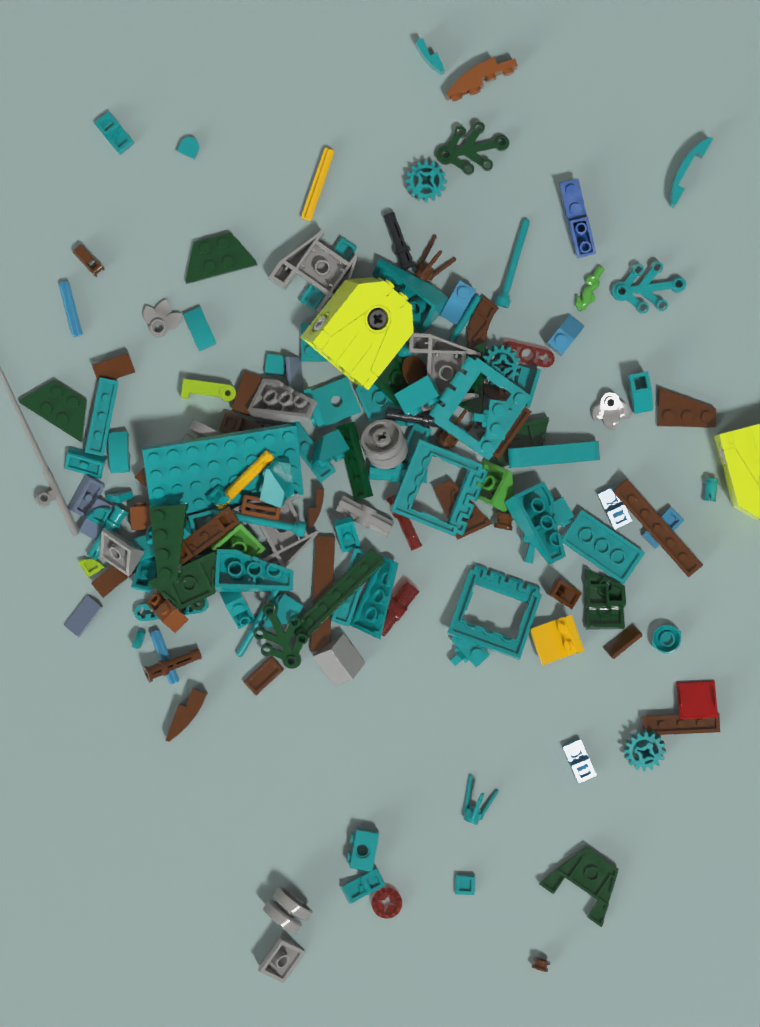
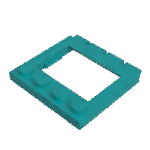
M468 356L460 367L465 373L457 371L449 383L455 388L453 390L449 387L445 389L439 398L444 404L441 406L436 403L429 415L434 418L432 422L486 460H489L502 440L484 438V434L477 441L461 427L451 423L449 419L479 374L482 373L486 376V379L500 389L503 388L510 393L507 399L509 408L506 435L532 396L479 358L475 357L472 359Z
M418 439L390 511L452 536H455L456 533L463 535L468 523L461 521L462 517L470 519L475 505L468 502L470 499L477 501L482 487L476 485V482L484 484L488 471L482 469L483 465ZM432 456L441 458L442 461L457 467L461 466L468 469L447 523L439 520L437 517L412 509Z
M475 564L473 570L469 569L447 634L520 660L542 597L541 594H538L540 587L527 583L524 589L522 588L524 581L509 577L508 582H505V574L491 570L488 576L486 575L488 568ZM474 585L528 604L526 611H524L516 639L462 620L473 595Z

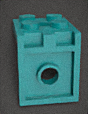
M347 377L315 390H311V388L304 390L306 396L317 402L310 419L313 426L317 425L319 429L361 413ZM335 396H339L342 399V404L339 407H334L331 404V400Z

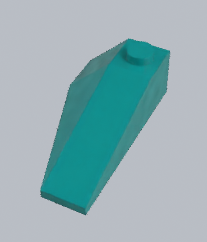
M383 259L378 260L372 273L376 279L379 277L384 281L387 279L395 286L393 289L399 293L400 291L408 297L407 301L412 305L413 326L421 333H424L442 313L449 299L435 286Z
M544 481L514 495L504 502L514 521L549 565L566 557L562 537L558 532L557 515L555 516L553 509L554 500Z
M217 549L216 592L293 590V570L269 563L238 550Z

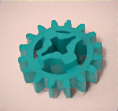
M425 160L424 165L417 162V168L411 166L413 172H407V176L410 177V179L405 180L406 184H410L407 187V191L412 190L411 197L417 195V201H420L421 198H424L425 203L428 202V198L435 201V195L441 197L440 190L445 191L446 189L442 185L447 183L446 179H442L446 173H440L441 166L434 167V161L431 165H428L427 160ZM428 169V170H431V171H430V172H423L422 170ZM414 176L418 179L416 187L413 183ZM436 176H438L439 179L438 187L434 183V179L436 178ZM422 178H424V179H428V178H429V179H430V182H429L430 185H428L427 183L423 185V184H422V183H423V179H422ZM422 191H430L431 193H429V194H424V193H421V192H422Z
M493 345L492 351L486 349L487 355H481L484 363L511 382H514L513 376H519L516 370L521 368L520 365H517V362L521 359L515 358L517 352H510L511 347L509 346L504 349V345H499L498 348ZM501 363L503 365H506V367L499 368L497 366H494V364L498 365Z
M644 729L643 733L637 730L636 736L630 734L631 740H625L627 745L623 747L626 753L624 754L625 758L629 760L630 766L635 764L636 770L639 767H642L643 771L646 770V767L653 770L654 764L660 765L658 760H664L663 754L666 753L664 740H661L659 734L655 736L653 730L650 734L647 733L646 729ZM653 743L657 745V750L653 747ZM632 750L636 753V758L633 756Z

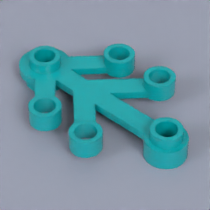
M657 261L652 264L651 270L638 286H631L637 276L644 273L643 265L636 264L624 282H618L613 286L612 295L618 301H628L637 308L640 314H645L649 310L648 303L640 302L632 295L639 293L654 304L658 311L663 312L668 308V302L663 299L660 300L651 292L671 289L675 293H680L685 289L686 281L682 277H675L670 282L650 284L654 277L663 270V264ZM658 264L661 267L660 271L654 270V265ZM640 267L641 273H636L635 268ZM676 281H680L682 283V286L680 288L676 287ZM623 288L625 294H619L618 289ZM660 302L665 303L664 309L659 308ZM640 305H645L646 311H641Z

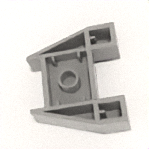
M322 230L279 261L269 276L272 282L286 290L295 276L298 275L324 293L326 296L316 309L318 314L345 280L352 279L358 256L355 254L352 260L347 262L320 243L324 237Z
M413 333L410 336L409 352L428 354L427 375L432 376L441 394H443L447 387L452 390L455 388L449 383L457 371L465 373L460 367L469 355L481 356L480 352L432 334ZM467 393L461 402L477 398L479 394ZM440 400L438 402V404L441 406L444 404ZM426 405L425 407H423V408H421V409H422L423 411H429V412H430V411L432 410V408L434 407V405L431 406V407H429L428 405Z
M295 494L294 497H288V500L280 510L279 521L293 524L300 521L291 503L300 497L299 494ZM258 501L246 502L249 504H255L277 509V506L271 505L269 503H263ZM242 505L232 509V511L240 514ZM245 507L246 511L276 515L275 512ZM241 522V524H242L243 526H246V525L250 524V523ZM259 525L273 551V554L262 560L286 568L319 534L318 530L310 535L305 530L304 537L296 536L293 531Z

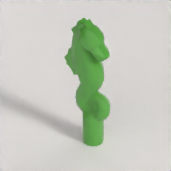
M598 266L593 275L587 276L586 283L588 286L583 289L582 299L580 296H576L575 306L578 311L586 310V307L595 301L596 298L592 292L599 287V278L605 270L604 268Z

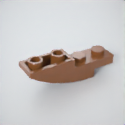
M495 57L474 66L451 86L446 93V100L454 102L462 99L463 95L469 93L470 96L478 94L483 89L484 80L490 82L495 80L498 75L508 76L513 74L518 66L516 59L497 64Z

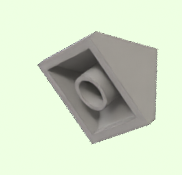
M103 529L101 533L100 557L129 577L145 551L116 531Z
M344 633L312 655L335 686L354 679L365 664V661Z
M281 934L259 965L258 971L284 983L305 951Z

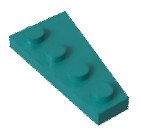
M382 555L381 557L386 562L371 576L350 623V626L378 639H381L399 564Z

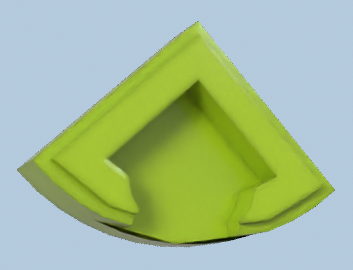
M94 559L78 561L88 578L105 568L102 563Z

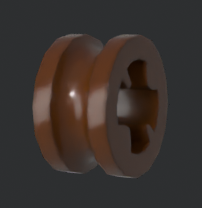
M534 957L535 963L531 967L548 972L547 966L551 962Z

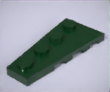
M189 503L149 507L158 584L179 582L182 562L181 552L184 546V528H186L187 521L186 511L188 510Z

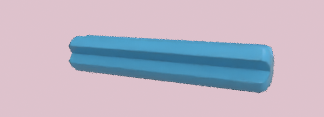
M63 281L59 283L70 330L73 337H78L83 333L70 283Z
M157 629L150 632L159 659L165 661L171 659L160 630ZM175 669L169 671L167 675L169 684L179 681Z

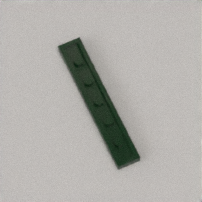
M371 548L301 617L300 626L295 629L294 633L297 635L300 631H304L308 634L309 638L386 561ZM299 636L301 640L306 639L304 636Z

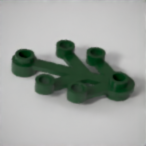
M476 122L472 133L463 147L455 149L460 138L466 135L465 127L458 126L449 144L441 146L437 150L436 158L443 165H455L468 176L474 173V166L471 163L465 164L457 158L458 156L464 155L480 165L484 171H490L493 168V162L490 159L480 157L476 153L490 149H496L501 152L505 151L509 147V139L504 135H499L494 141L473 145L478 136L485 130V125L482 122ZM481 125L483 129L477 131L475 127ZM462 129L464 134L458 135L457 130ZM500 139H503L505 141V145H499L498 141ZM448 152L450 156L448 158H444L442 156V153ZM489 162L491 167L485 168L484 163ZM467 166L472 168V171L469 173L465 171Z
M268 600L264 603L262 611L265 616L270 618L276 634L258 626L254 629L253 635L256 639L264 638L281 645L284 650H278L273 648L270 643H264L261 647L262 655H273L282 659L283 664L287 668H297L302 660L299 652L303 644L307 643L308 634L300 631L297 634V642L293 649L289 642L295 629L300 626L301 617L296 614L292 615L289 620V626L286 632H284L277 616L279 606L274 600ZM271 608L273 612H268L267 609ZM297 619L298 623H293L292 620ZM261 631L263 634L258 635L256 632ZM299 636H304L306 639L301 640ZM267 647L270 651L267 652L263 648ZM293 658L295 661L290 662L288 659Z

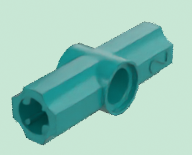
M370 463L369 479L401 483L408 464L401 463L394 468L380 469ZM427 471L422 483H427Z

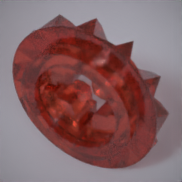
M382 888L376 891L372 898L373 911L381 918L389 919L395 917L402 908V898L398 891L392 888ZM390 895V902L395 905H388V908L384 911V904L380 901L386 900V897Z

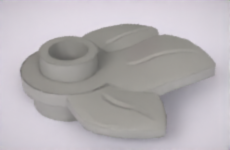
M163 300L155 309L146 306L143 318L149 324L150 333L155 337H162L168 330L175 329L179 325L182 314L172 313L168 301ZM156 325H162V330L156 331Z
M613 392L605 393L601 397L600 403L592 411L593 420L603 419L604 424L610 430H614L618 426L620 418L628 419L631 415L627 403L620 401L619 397ZM609 399H613L612 405H607Z

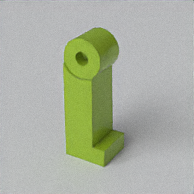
M183 379L181 399L189 400V395L193 394L221 398L225 402H232L235 399L236 390L233 386L227 384Z

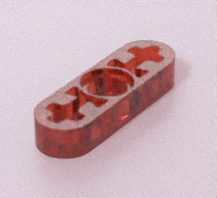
M511 341L502 344L504 348L510 345L511 349L517 351V347L521 348L518 353V357L521 359L520 363L549 368L555 361L554 354L548 350ZM526 349L530 350L533 354L530 360L522 358V352ZM536 351L540 352L538 355L540 357H544L545 354H548V358L551 359V362L543 364V360L537 359V363L533 362L536 357Z

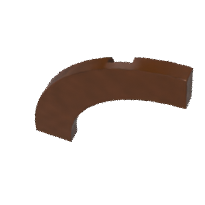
M485 296L479 302L470 321L467 335V348L469 349L481 343H486L490 322L499 309ZM484 380V393L489 399L497 400L500 390L506 391L503 388L500 389L495 384H489V380Z

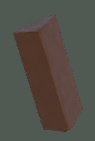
M129 353L92 365L98 381L100 377L114 380L135 373Z
M630 624L608 642L603 649L612 659H615L640 639L643 634L633 624Z

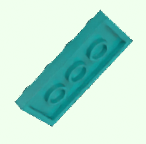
M583 510L578 513L562 537L564 545L623 585L645 554V552Z

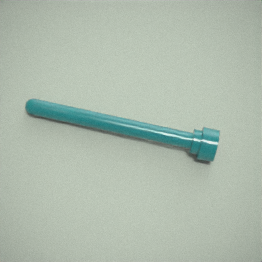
M523 219L502 292L499 293V296H496L494 304L499 307L509 308L510 306L509 292L530 224L529 219Z
M479 295L473 297L448 341L455 343L481 301Z
M215 510L214 516H216L223 510ZM234 513L240 522L289 530L300 537H304L306 522L304 521L294 522L293 524Z
M271 591L266 601H275L280 591ZM262 609L236 652L238 657H242L254 638V629L261 626L265 617Z

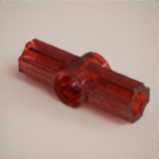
M408 582L401 587L396 596L392 597L389 602L382 631L383 637L387 635L395 622L400 620L407 611L409 604L420 592Z

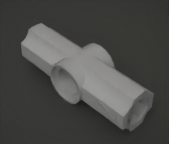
M345 496L342 497L336 509L345 516H352L353 521L371 528L385 536H388L394 524L391 519L378 514L376 510L364 504L361 505Z

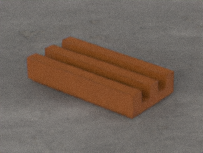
M244 495L240 514L279 521L281 508L277 507L276 509L246 503L247 500L263 501L260 500V497ZM245 507L275 512L276 515L246 511Z

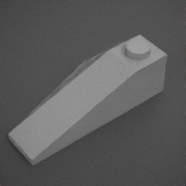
M262 379L248 408V412L259 423L275 425L309 420L317 402L284 385L279 380Z

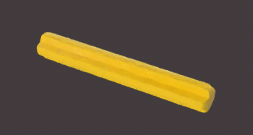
M325 147L301 214V218L306 221L312 220L335 153L330 148Z
M266 450L225 490L230 500L216 506L219 509H223L274 459L273 454Z

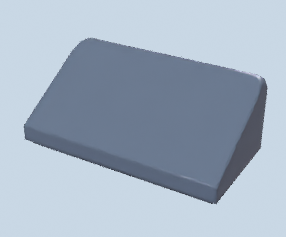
M286 357L288 387L304 394L301 358Z
M84 475L67 506L68 509L85 518L96 499L99 498L105 485Z
M100 498L96 499L91 508L92 510L97 507H108L112 510L109 516L114 510L112 505ZM85 519L79 532L96 540L104 526L102 527Z
M87 595L64 626L77 637H80L103 606Z

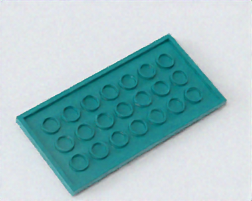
M296 423L142 447L150 507L189 503L186 514L217 509L218 507L208 501L206 497L218 485H221L226 490L266 450L273 454L274 459L289 458L294 494L303 495ZM263 470L226 507L242 505L244 495L261 497L259 488L264 481V476H262Z

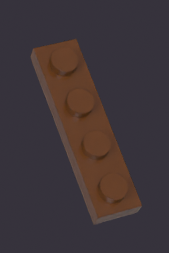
M718 713V718L680 719L679 714L642 716V731L646 729L647 733L650 734L653 730L655 735L720 732V714Z

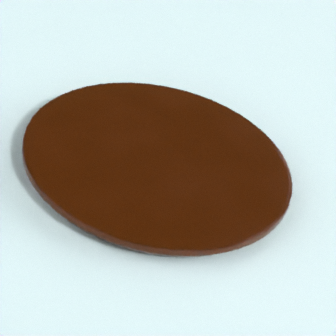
M415 356L406 357L402 364L403 376L409 386L427 376L426 365Z

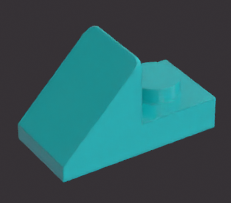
M353 517L334 521L342 553L354 550V548H361Z
M154 558L138 563L131 585L132 589L148 593L152 591L153 586L151 587L148 581L155 578L157 573L156 560Z

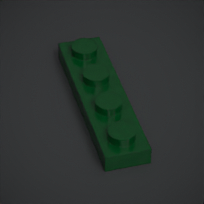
M355 422L337 426L336 428L339 429L350 448L344 453V460L354 499L357 501L372 497L373 492Z

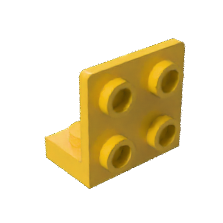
M572 615L561 617L530 629L542 665L584 651Z

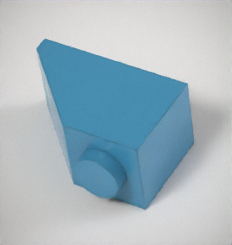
M459 281L440 316L457 325L473 298L476 289Z
M569 315L546 345L562 356L585 326Z

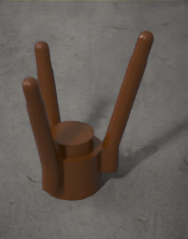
M433 235L420 262L415 267L417 270L414 273L425 282L428 279L432 281L436 275L456 261V258H452L433 272L434 269L431 266L442 254V251L439 250L428 264L424 263L434 244L436 235Z
M466 409L462 411L454 424L459 425L467 412ZM470 424L464 430L468 432L473 426ZM444 429L439 430L436 435L438 437L436 442L448 450L451 446L454 448L459 441L456 438L454 439V436L448 432H444Z

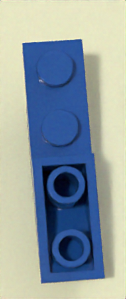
M575 178L559 182L563 199L562 203L577 258L596 254L579 179Z

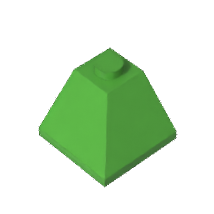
M484 459L482 469L487 470L488 474L484 484L476 482V485L482 487L478 500L506 513L508 508L504 502L514 496L512 472Z
M241 522L211 545L213 551H217V549H231L255 557L259 556L266 549Z

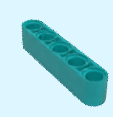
M599 441L509 448V468L600 460Z

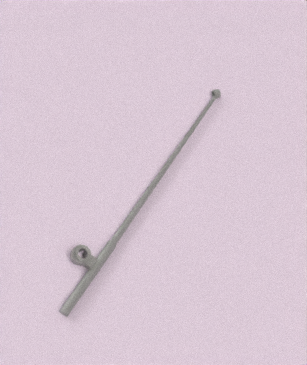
M0 367V376L51 488L49 492H39L35 497V503L39 507H46L51 501L56 499L72 536L80 534ZM40 497H44L46 502H42Z

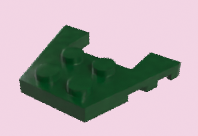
M586 846L541 880L539 885L554 894L564 878L568 879L597 899V902L586 917L602 927L619 869Z

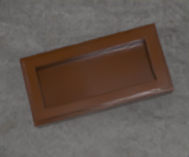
M270 656L243 683L257 696L284 669Z

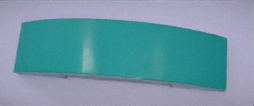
M709 137L695 146L679 166L671 186L670 207L674 208L685 190V188L679 186V183L694 156L702 158L713 138Z

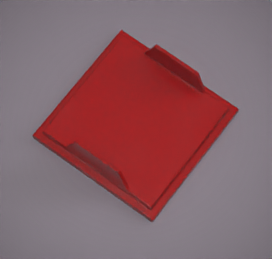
M715 680L676 682L680 719L718 718Z

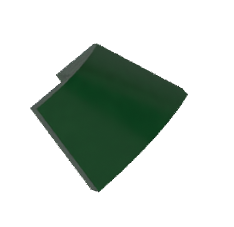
M586 569V630L624 629L625 586Z

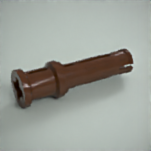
M195 648L169 660L161 659L154 665L144 666V674L150 683L157 677L167 676L169 671L202 659L200 650Z

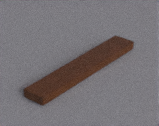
M628 478L613 489L614 494L688 578L703 566V563Z
M316 536L313 605L333 586L335 537ZM332 615L311 635V651H319L330 643Z

